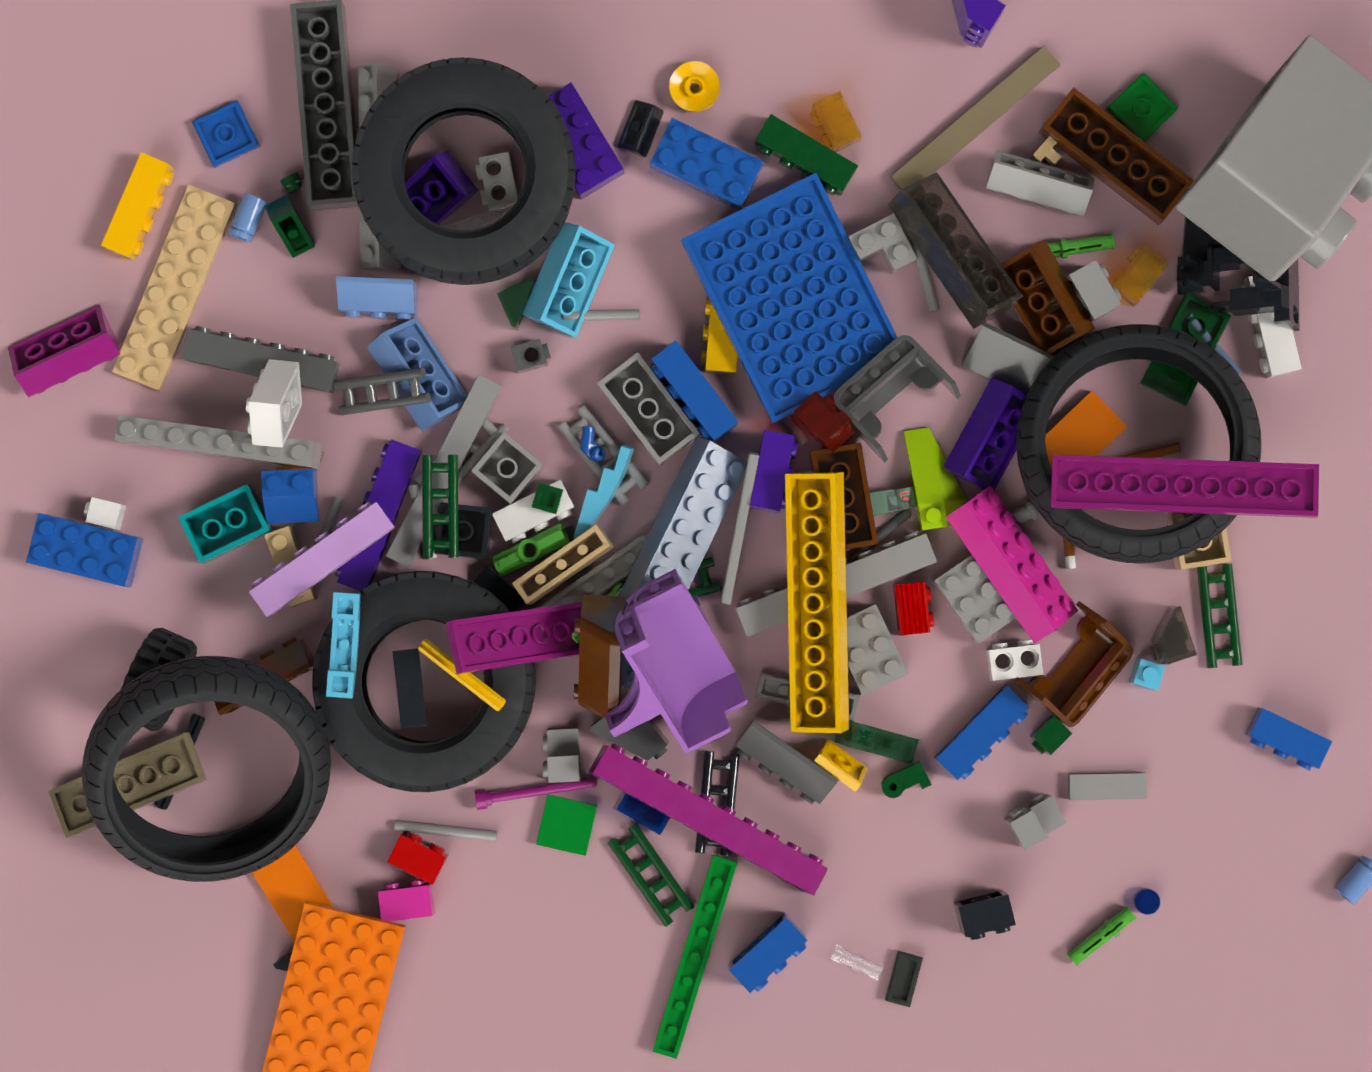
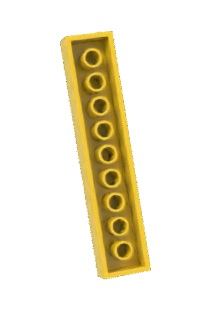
M844 472L785 474L791 732L842 733L849 730Z

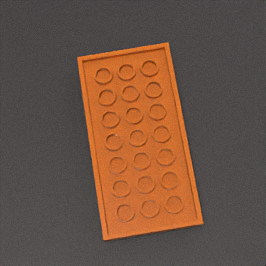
M305 901L262 1072L369 1071L406 925Z

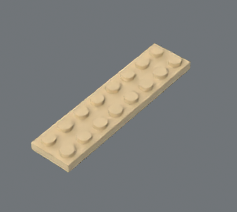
M188 184L120 355L113 368V373L158 391L162 390L236 208V203Z

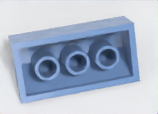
M417 317L381 333L367 346L383 373L421 367L425 369L426 376L418 379L421 393H430L431 402L406 406L422 432L442 422L462 408L468 395ZM408 380L396 382L399 397L411 395Z

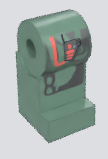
M914 487L870 493L874 516L917 507Z

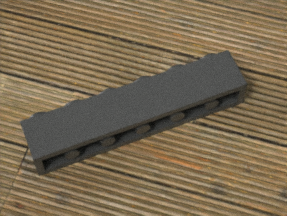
M196 326L195 330L187 329L181 359L256 377H260V371L265 369L269 359L299 362L301 387L328 393L334 392L333 383L337 379L340 366L337 361H334V356L322 353L319 354V357L309 356L310 351L295 348L294 352L284 350V345L270 342L269 346L260 345V340L245 337L244 341L235 339V334L220 331V336L210 334L211 329Z

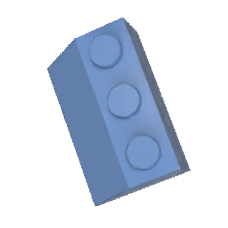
M336 276L338 310L341 313H345V317L360 318V314H370V318L385 319V315H395L397 320H410L411 316H417L419 286L414 280Z

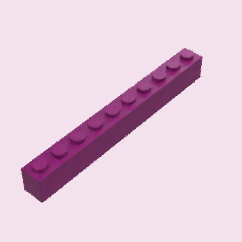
M612 743L610 747L607 745L602 746L589 773L807 894L815 895L828 870L827 867L822 865L823 860L811 853L808 857L800 853L801 847L789 841L787 844L778 841L779 835L766 829L765 833L756 828L758 826L756 822L746 817L742 821L735 817L736 811L725 805H722L721 808L712 804L714 799L706 794L700 793L697 796L690 792L692 787L680 780L677 784L669 780L670 775L658 768L654 772L646 767L648 762L637 756H634L633 759L624 755L626 750Z

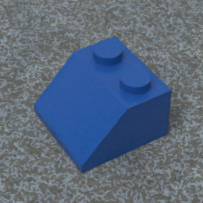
M317 470L261 471L262 498L267 524L319 521Z

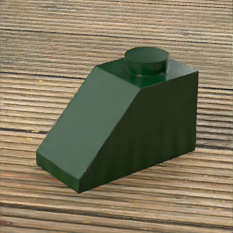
M287 194L264 206L271 223L292 258L315 247Z

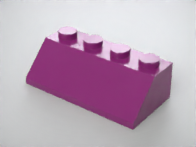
M100 304L8 347L14 377L28 397L42 393L58 383H63L77 374L87 372L92 367L105 361H110L120 355L117 339Z

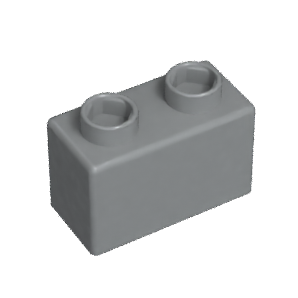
M1308 35L1265 84L1175 206L1176 210L1269 281L1277 280L1299 257L1303 258L1314 268H1321L1340 248L1357 223L1353 216L1341 208L1345 199L1351 194L1361 203H1364L1372 197V82L1312 35Z

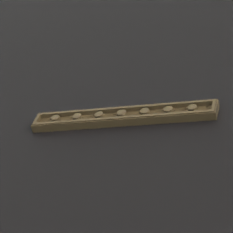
M1043 46L890 177L892 181L907 197L1060 67L1061 64Z

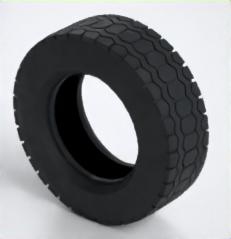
M469 57L442 59L414 68L412 71H408L396 79L378 96L369 108L359 128L354 145L352 159L353 186L358 206L369 229L379 244L403 266L423 277L443 283L456 285L485 284L501 280L521 271L541 256L558 236L567 219L573 200L575 185L574 150L569 131L561 114L550 98L524 75L507 66L484 59ZM469 115L488 119L498 124L513 137L524 157L526 174L522 192L517 202L507 214L486 227L461 231L442 227L423 216L415 208L407 195L404 174L408 154L415 141L427 128L449 117Z
M413 571L392 575L360 590L357 593L360 594V628L353 698L326 697L333 618L322 635L313 665L312 692L314 705L331 745L350 766L362 775L389 788L408 792L448 790L466 784L488 772L515 746L527 725L532 712L536 691L534 662L483 670L484 683L506 700L505 705L501 710L496 711L481 699L476 713L464 728L448 738L436 741L409 739L399 735L384 724L371 704L367 688V673L369 663L378 645L386 636L403 625L422 620L436 621L446 625V622L452 620L508 613L511 611L494 594L478 584L455 575L434 571Z

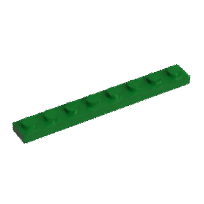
M714 854L712 856L652 1052L675 1059L678 1057L736 870L737 861Z

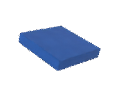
M238 100L192 121L214 168L260 147Z

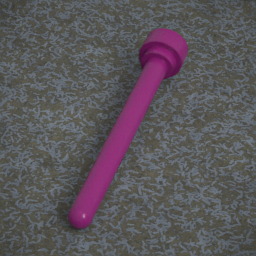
M591 777L575 782H558L492 793L490 790L478 789L475 790L477 810L488 809V806H492L494 802L593 788L597 785V780Z

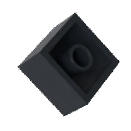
M440 503L439 514H448V503ZM458 504L459 557L488 560L494 509ZM438 524L436 540H448V524ZM435 550V554L448 555V550Z
M1003 890L953 902L960 931L965 937H970L971 940L986 937L985 933L995 931L996 934L1005 933L1011 930L1010 926L1016 925L1009 895Z

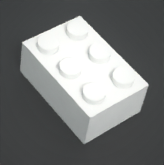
M269 359L265 369H261L259 381L254 384L253 393L246 401V412L250 413L248 434L252 436V445L283 448L302 406L299 362Z

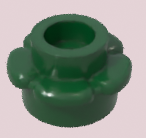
M298 172L293 173L280 180L283 187L281 190H287L291 194L303 187L301 183L304 179L300 177Z

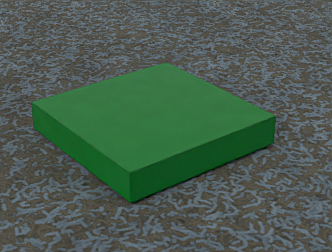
M1143 72L1106 109L1119 123L1145 142L1179 108Z
M548 794L536 845L586 856L597 805Z

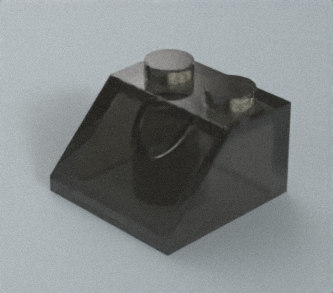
M1181 606L1168 607L1151 639L1153 646L1149 647L1153 660H1158L1159 664L1165 665L1197 655Z

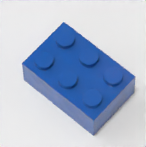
M784 913L728 964L729 971L749 993L754 989L758 992L768 983V976L773 972L777 975L787 966L786 960L792 954L797 957L807 947L805 945L807 942L806 935Z

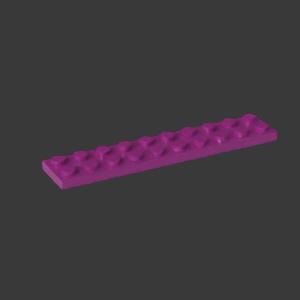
M1053 455L1051 508L1317 518L1319 508V464Z

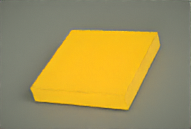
M826 739L822 744L814 762L855 792L861 786L868 770L865 765L830 739Z

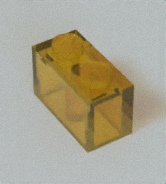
M840 91L812 104L813 112L810 113V116L816 127L820 125L823 131L821 139L826 147L838 152L861 141L862 135Z
M1146 245L1140 250L1135 248L1126 259L1130 262L1124 270L1119 268L1111 278L1114 282L1111 287L1115 286L1121 297L1133 307L1139 303L1169 265Z

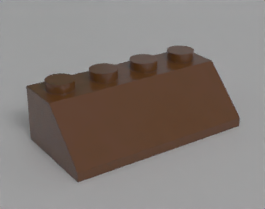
M295 637L283 643L282 650L275 653L272 649L260 655L261 661L256 663L274 671L290 682L312 670L315 659L305 640L300 639L297 641ZM214 701L219 715L229 714L243 706L236 703Z

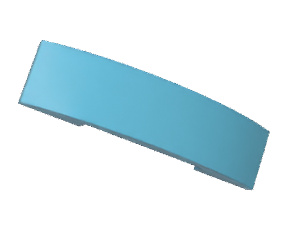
M333 592V624L326 697L352 699L359 645L360 594Z

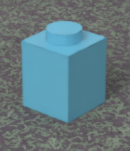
M1136 658L1129 683L1158 691L1166 666Z

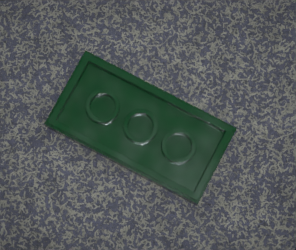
M1184 294L1168 328L1189 334L1204 343L1206 342L1201 336L1208 332L1213 338L1210 347L1215 350L1232 315L1213 312L1212 305L1190 294ZM1193 314L1194 317L1187 321L1186 318ZM1195 319L1204 327V331L1201 334H1198L1190 325ZM1151 361L1139 384L1186 406L1198 382L1177 368Z

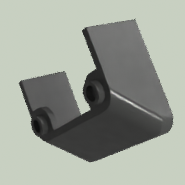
M908 335L897 337L838 388L834 394V403L838 410L884 463L888 458L882 446L875 440L882 431V424L875 414L905 387L913 382L921 390H931L941 382L957 399L961 396L956 382Z

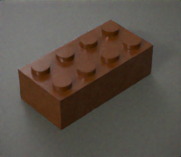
M1046 240L1031 245L993 269L1037 348L1052 354L1095 329Z
M861 443L810 451L809 457L812 473L844 472L845 550L878 544Z

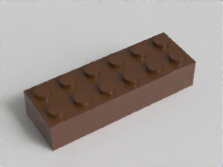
M1074 87L1039 131L1046 139L1051 136L1057 142L1055 146L1157 225L1165 220L1194 182L1187 174Z

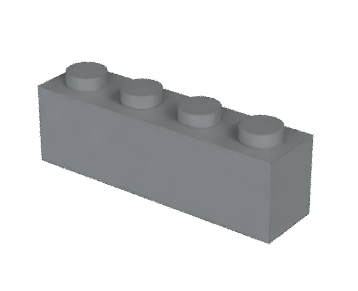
M997 150L988 175L986 188L998 194L1005 193L1015 196L1022 201L1029 200L1040 203L1047 208L1054 207L1064 210L1071 215L1078 214L1084 216L1093 192L1094 178Z

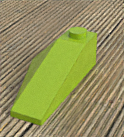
M930 428L904 431L920 531L951 527L946 516L967 502V499L954 474L943 467L946 459Z

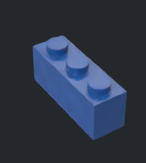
M1260 707L1257 708L1245 733L1246 736L1251 738L1250 743L1263 749L1267 745L1274 749L1273 754L1286 760L1290 756L1297 760L1296 765L1308 771L1311 770V767L1320 769L1332 743L1331 740Z

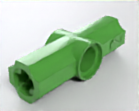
M559 523L492 557L495 568L501 577H504L570 543L569 536L562 524ZM530 543L536 547V554L533 557H530L526 552V547Z

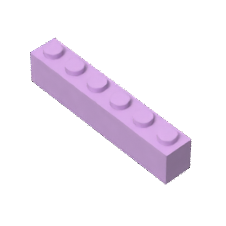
M367 502L357 509L359 514L350 520L349 517L344 518L336 524L338 528L330 535L327 531L315 539L316 545L309 550L306 546L293 555L296 559L289 564H286L285 561L272 569L274 572L272 576L267 579L262 576L251 584L253 589L249 593L267 618L395 529L377 502L372 505L370 502Z

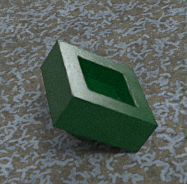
M538 483L532 508L557 515L564 490Z

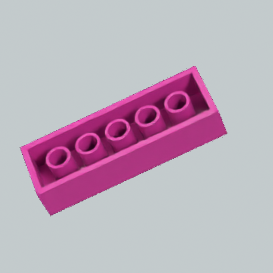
M991 485L946 516V519L1034 643L1056 631L1079 611L1072 598L1067 595L1060 585L1058 578L1053 575L1046 565L1044 558L1036 551L1029 537L1022 531L1015 517L1008 511L1001 501L999 494L994 491Z

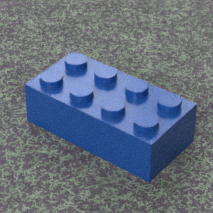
M671 118L650 161V168L739 211L743 209L761 172L764 161Z
M676 340L651 359L653 365L651 366L652 372L660 382L663 379L669 385L666 387L667 391L675 402L680 400L683 403L682 411L691 422L694 419L700 426L698 427V432L703 439L711 440L715 443L738 426L739 421Z
M38 513L26 563L123 587H131L144 538Z

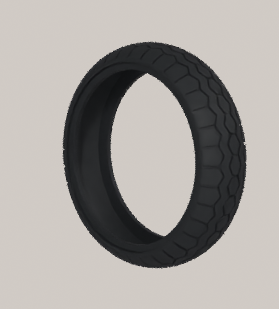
M1127 324L1109 327L1086 335L1060 351L1043 368L1033 382L1024 400L1017 427L1016 451L1020 475L1027 494L1039 514L1052 529L1076 547L1101 558L1125 563H1153L1174 559L1210 542L1225 530L1237 515L1194 513L1190 517L1169 526L1139 530L1120 528L1104 523L1085 513L1082 509L1051 508L1052 469L1047 456L1045 437L1046 428L1054 407L1073 383L1088 372L1103 365L1123 360H1149L1167 364L1188 374L1208 391L1218 405L1226 423L1230 443L1229 461L1260 462L1262 441L1257 410L1249 390L1233 366L1216 350L1201 340L1179 330L1158 325Z
M198 656L175 660L155 667L132 680L107 703L97 717L87 739L82 762V784L88 810L97 828L112 847L126 859L149 872L171 879L191 882H213L240 877L273 863L289 852L305 836L319 815L328 792L331 775V756L328 739L318 714L307 698L294 685L274 671L250 661L225 656ZM218 701L247 706L273 719L292 738L299 750V763L295 777L286 794L263 817L247 826L227 833L193 836L159 828L143 819L130 808L118 791L113 778L119 756L130 739L152 719L171 709L187 704Z

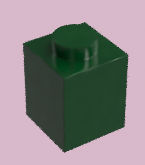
M1050 715L1030 735L1034 740L1031 745L1040 754L1046 752L1048 755H1052L1072 733L1055 715Z

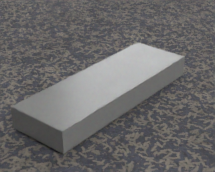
M1146 773L1068 774L1069 800L1147 799Z

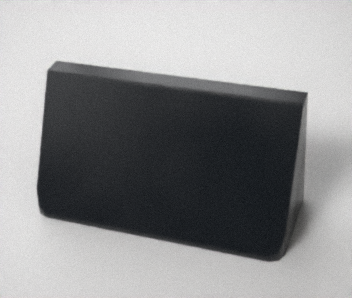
M635 100L617 147L636 155L647 157L662 119L663 110L656 105Z
M488 564L473 581L494 594L511 612H515L524 601L516 588Z

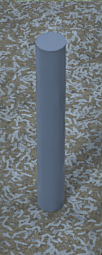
M1193 314L1187 317L1186 320L1189 321L1193 318ZM1197 319L1191 322L1190 325L1198 334L1204 331V327ZM1208 332L1201 336L1209 346L1212 344L1213 338ZM1217 344L1215 350L1220 355H1222L1239 374L1241 372V369L1222 349V347L1219 344Z

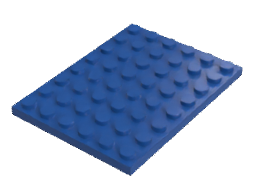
M817 173L680 240L771 424L836 392L838 388L897 338Z

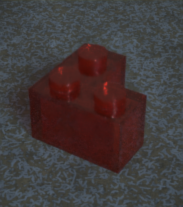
M816 391L793 411L807 432L824 449L827 447L832 453L855 433L850 426L851 418L843 410L839 411L836 408V404L827 395L822 397Z

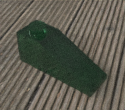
M849 720V730L836 733L834 740L838 744L910 764L913 762L919 741L916 738Z

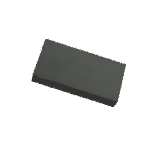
M897 951L885 1001L906 1007L911 1006L923 957Z

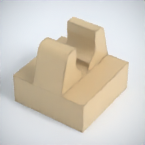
M1049 136L1030 160L1036 162L1043 160L1048 165L1054 166L1061 158L1053 149L1057 142Z

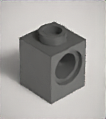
M540 339L510 347L519 374L548 366L546 359L551 358L547 343L542 345ZM530 349H535L539 353L538 359L534 362L525 360V353Z

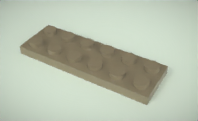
M185 732L118 761L113 776L118 791L134 811L207 780L189 732ZM82 777L48 791L66 838H71L97 827L85 801Z

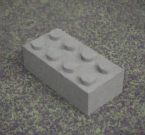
M638 352L597 383L598 387L659 466L700 436V433Z

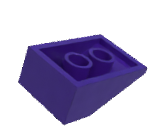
M448 151L434 155L405 182L407 195L415 208L427 219L438 225L479 191Z

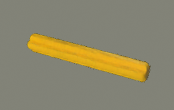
M424 639L418 647L421 653L489 706L499 711L505 705L506 700L471 672L456 675L453 658L430 640Z

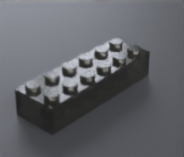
M937 172L901 189L888 203L890 209L973 329L1007 312L1023 297Z

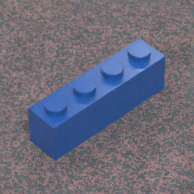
M1004 685L943 747L934 759L956 780H959L961 777L966 779L974 771L972 765L978 759L981 761L986 759L992 752L990 747L996 741L1001 743L1010 734L1008 731L1009 727L1014 722L1018 725L1026 718L1028 714L1025 711L1029 706L1007 685Z

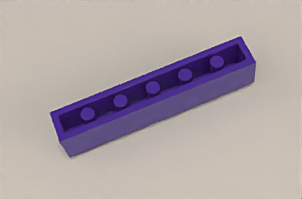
M392 439L389 444L385 443L380 456L384 458L380 468L376 467L371 481L375 483L372 491L366 492L362 505L370 502L371 505L377 502L394 526L422 451ZM392 531L339 567L335 573V576L338 577L337 583L358 591L371 585Z

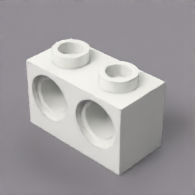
M509 152L479 157L480 165H475L478 181L483 180L484 190H480L483 205H488L490 211L513 207L518 200V194ZM492 164L501 166L500 173L495 176L487 172ZM496 189L506 191V195L502 200L492 198V194Z
M1032 640L1017 641L1018 646L1008 647L1007 643L992 644V649L986 650L990 680L1044 675L1040 644H1033ZM1025 651H1030L1033 654V662L1028 666L1021 662V655ZM1000 654H1004L1008 658V664L1003 669L998 668L995 663L996 657Z

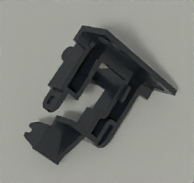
M1214 239L1211 241V247L1207 248L1206 261L1191 255H1187V258L1178 257L1177 294L1202 292V286L1207 285L1214 291H1220V272L1241 269L1240 264H1245V262ZM1298 259L1275 281H1269L1255 271L1253 283L1256 287L1230 289V301L1212 304L1213 312H1231L1234 316L1274 312L1275 323H1287L1294 331H1300Z

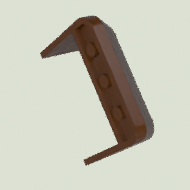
M583 595L581 619H575V634H580L579 684H574L573 699H578V705L606 719L604 714L620 704L621 648L615 632V622L619 611H624V597Z
M1080 601L1077 602L1076 606L1085 614V617L1078 622L1076 634L1081 640L1051 677L1048 678L1045 675L1036 676L1030 681L1029 685L1019 677H1016L1014 680L1033 699L1068 727L1077 725L1133 655L1132 646L1106 619Z

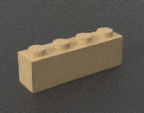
M595 525L512 584L525 603L532 605L610 551L614 546L599 525Z

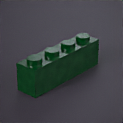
M770 114L755 139V145L758 146L757 150L768 157L771 154L780 159L779 163L790 170L794 167L801 171L800 175L803 178L817 173L825 191L834 196L836 193L839 195L843 194L858 168L857 164Z

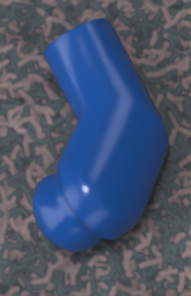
M582 426L581 451L594 462L604 459L605 450L594 441L595 427Z

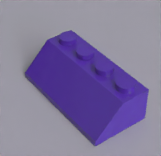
M991 378L943 467L981 490L991 485L995 491L1016 452L1018 421L1026 395L1012 385Z

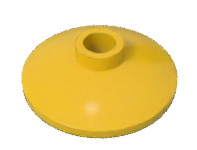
M691 61L680 65L673 72L669 83V90L673 101L680 108L689 112H700L714 104L719 95L720 82L716 72L709 65L699 61ZM693 84L698 85L700 88L696 93L690 91V86Z

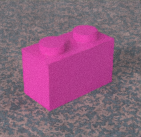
M423 880L409 881V886L399 887V883L385 884L384 889L378 891L382 920L397 921L428 917L435 914L431 884H425Z

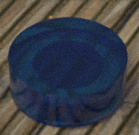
M1140 889L1134 896V906L1142 914H1153L1159 909L1160 897L1152 889Z

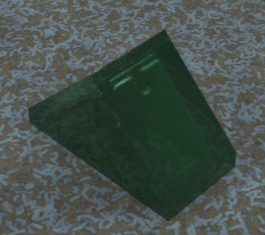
M530 278L497 293L509 322L515 330L519 329L524 316L522 315L535 285V281Z

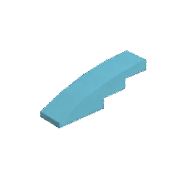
M628 445L621 446L615 468L605 467L599 488L587 489L574 534L575 539L592 528L615 496L627 472L635 449L634 447Z

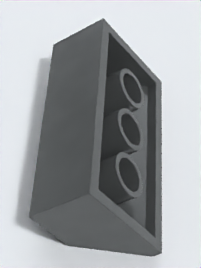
M754 720L750 722L735 744L739 748L738 754L748 761L753 757L760 762L758 768L768 775H771L772 772L781 777L779 782L790 790L795 786L802 791L800 797L810 804H813L815 801L821 804L839 781L835 776Z

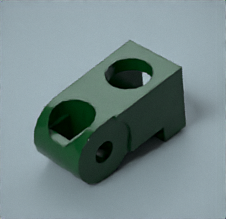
M919 760L886 776L881 783V788L887 797L897 798L905 789L918 783L922 789L932 784Z

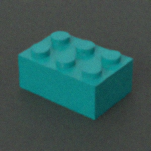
M249 484L178 517L201 564L213 561L274 531L271 524H267L265 511L253 486Z

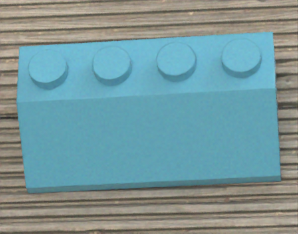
M565 222L558 236L551 244L522 315L576 338L584 321L583 315L589 309L615 244L579 225ZM573 312H580V316L576 320H563V315L569 316Z

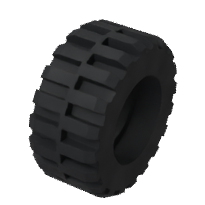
M164 628L153 629L147 638L144 639L140 649H138L121 689L141 674L155 667L179 659L196 657L197 646L192 640ZM174 709L157 716L143 727L151 731L160 730L164 723L168 721Z

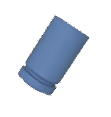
M244 193L231 223L232 228H229L228 233L239 240L251 243L252 236L255 234L265 211L264 206L268 203L253 195Z
M1363 855L1360 857V861L1354 864L1334 888L1353 905L1357 903L1372 885V860Z

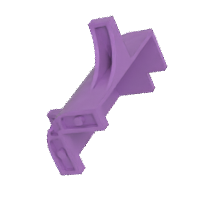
M673 569L635 591L626 600L628 605L625 610L619 611L615 622L616 636L622 653L634 670V679L631 689L623 701L604 715L610 732L616 737L661 714L685 754L729 733L731 727L726 715L746 705L748 700L737 672L712 632L700 599L697 595L691 596L677 570Z

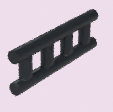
M704 751L701 793L709 797L710 795L726 796L725 806L735 811L740 754L730 753L729 761L714 759V751ZM713 769L728 771L727 786L712 785ZM699 833L696 834L695 853H705L706 846L721 847L720 855L730 856V850Z

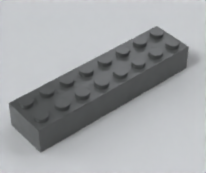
M342 0L290 4L307 206L311 211L359 207L352 176V159L356 131L345 6Z

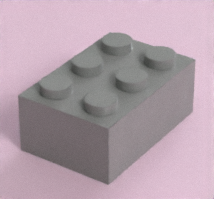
M972 554L932 581L975 644L981 643L1016 618Z
M876 604L847 617L848 669L860 695L868 694L909 674Z

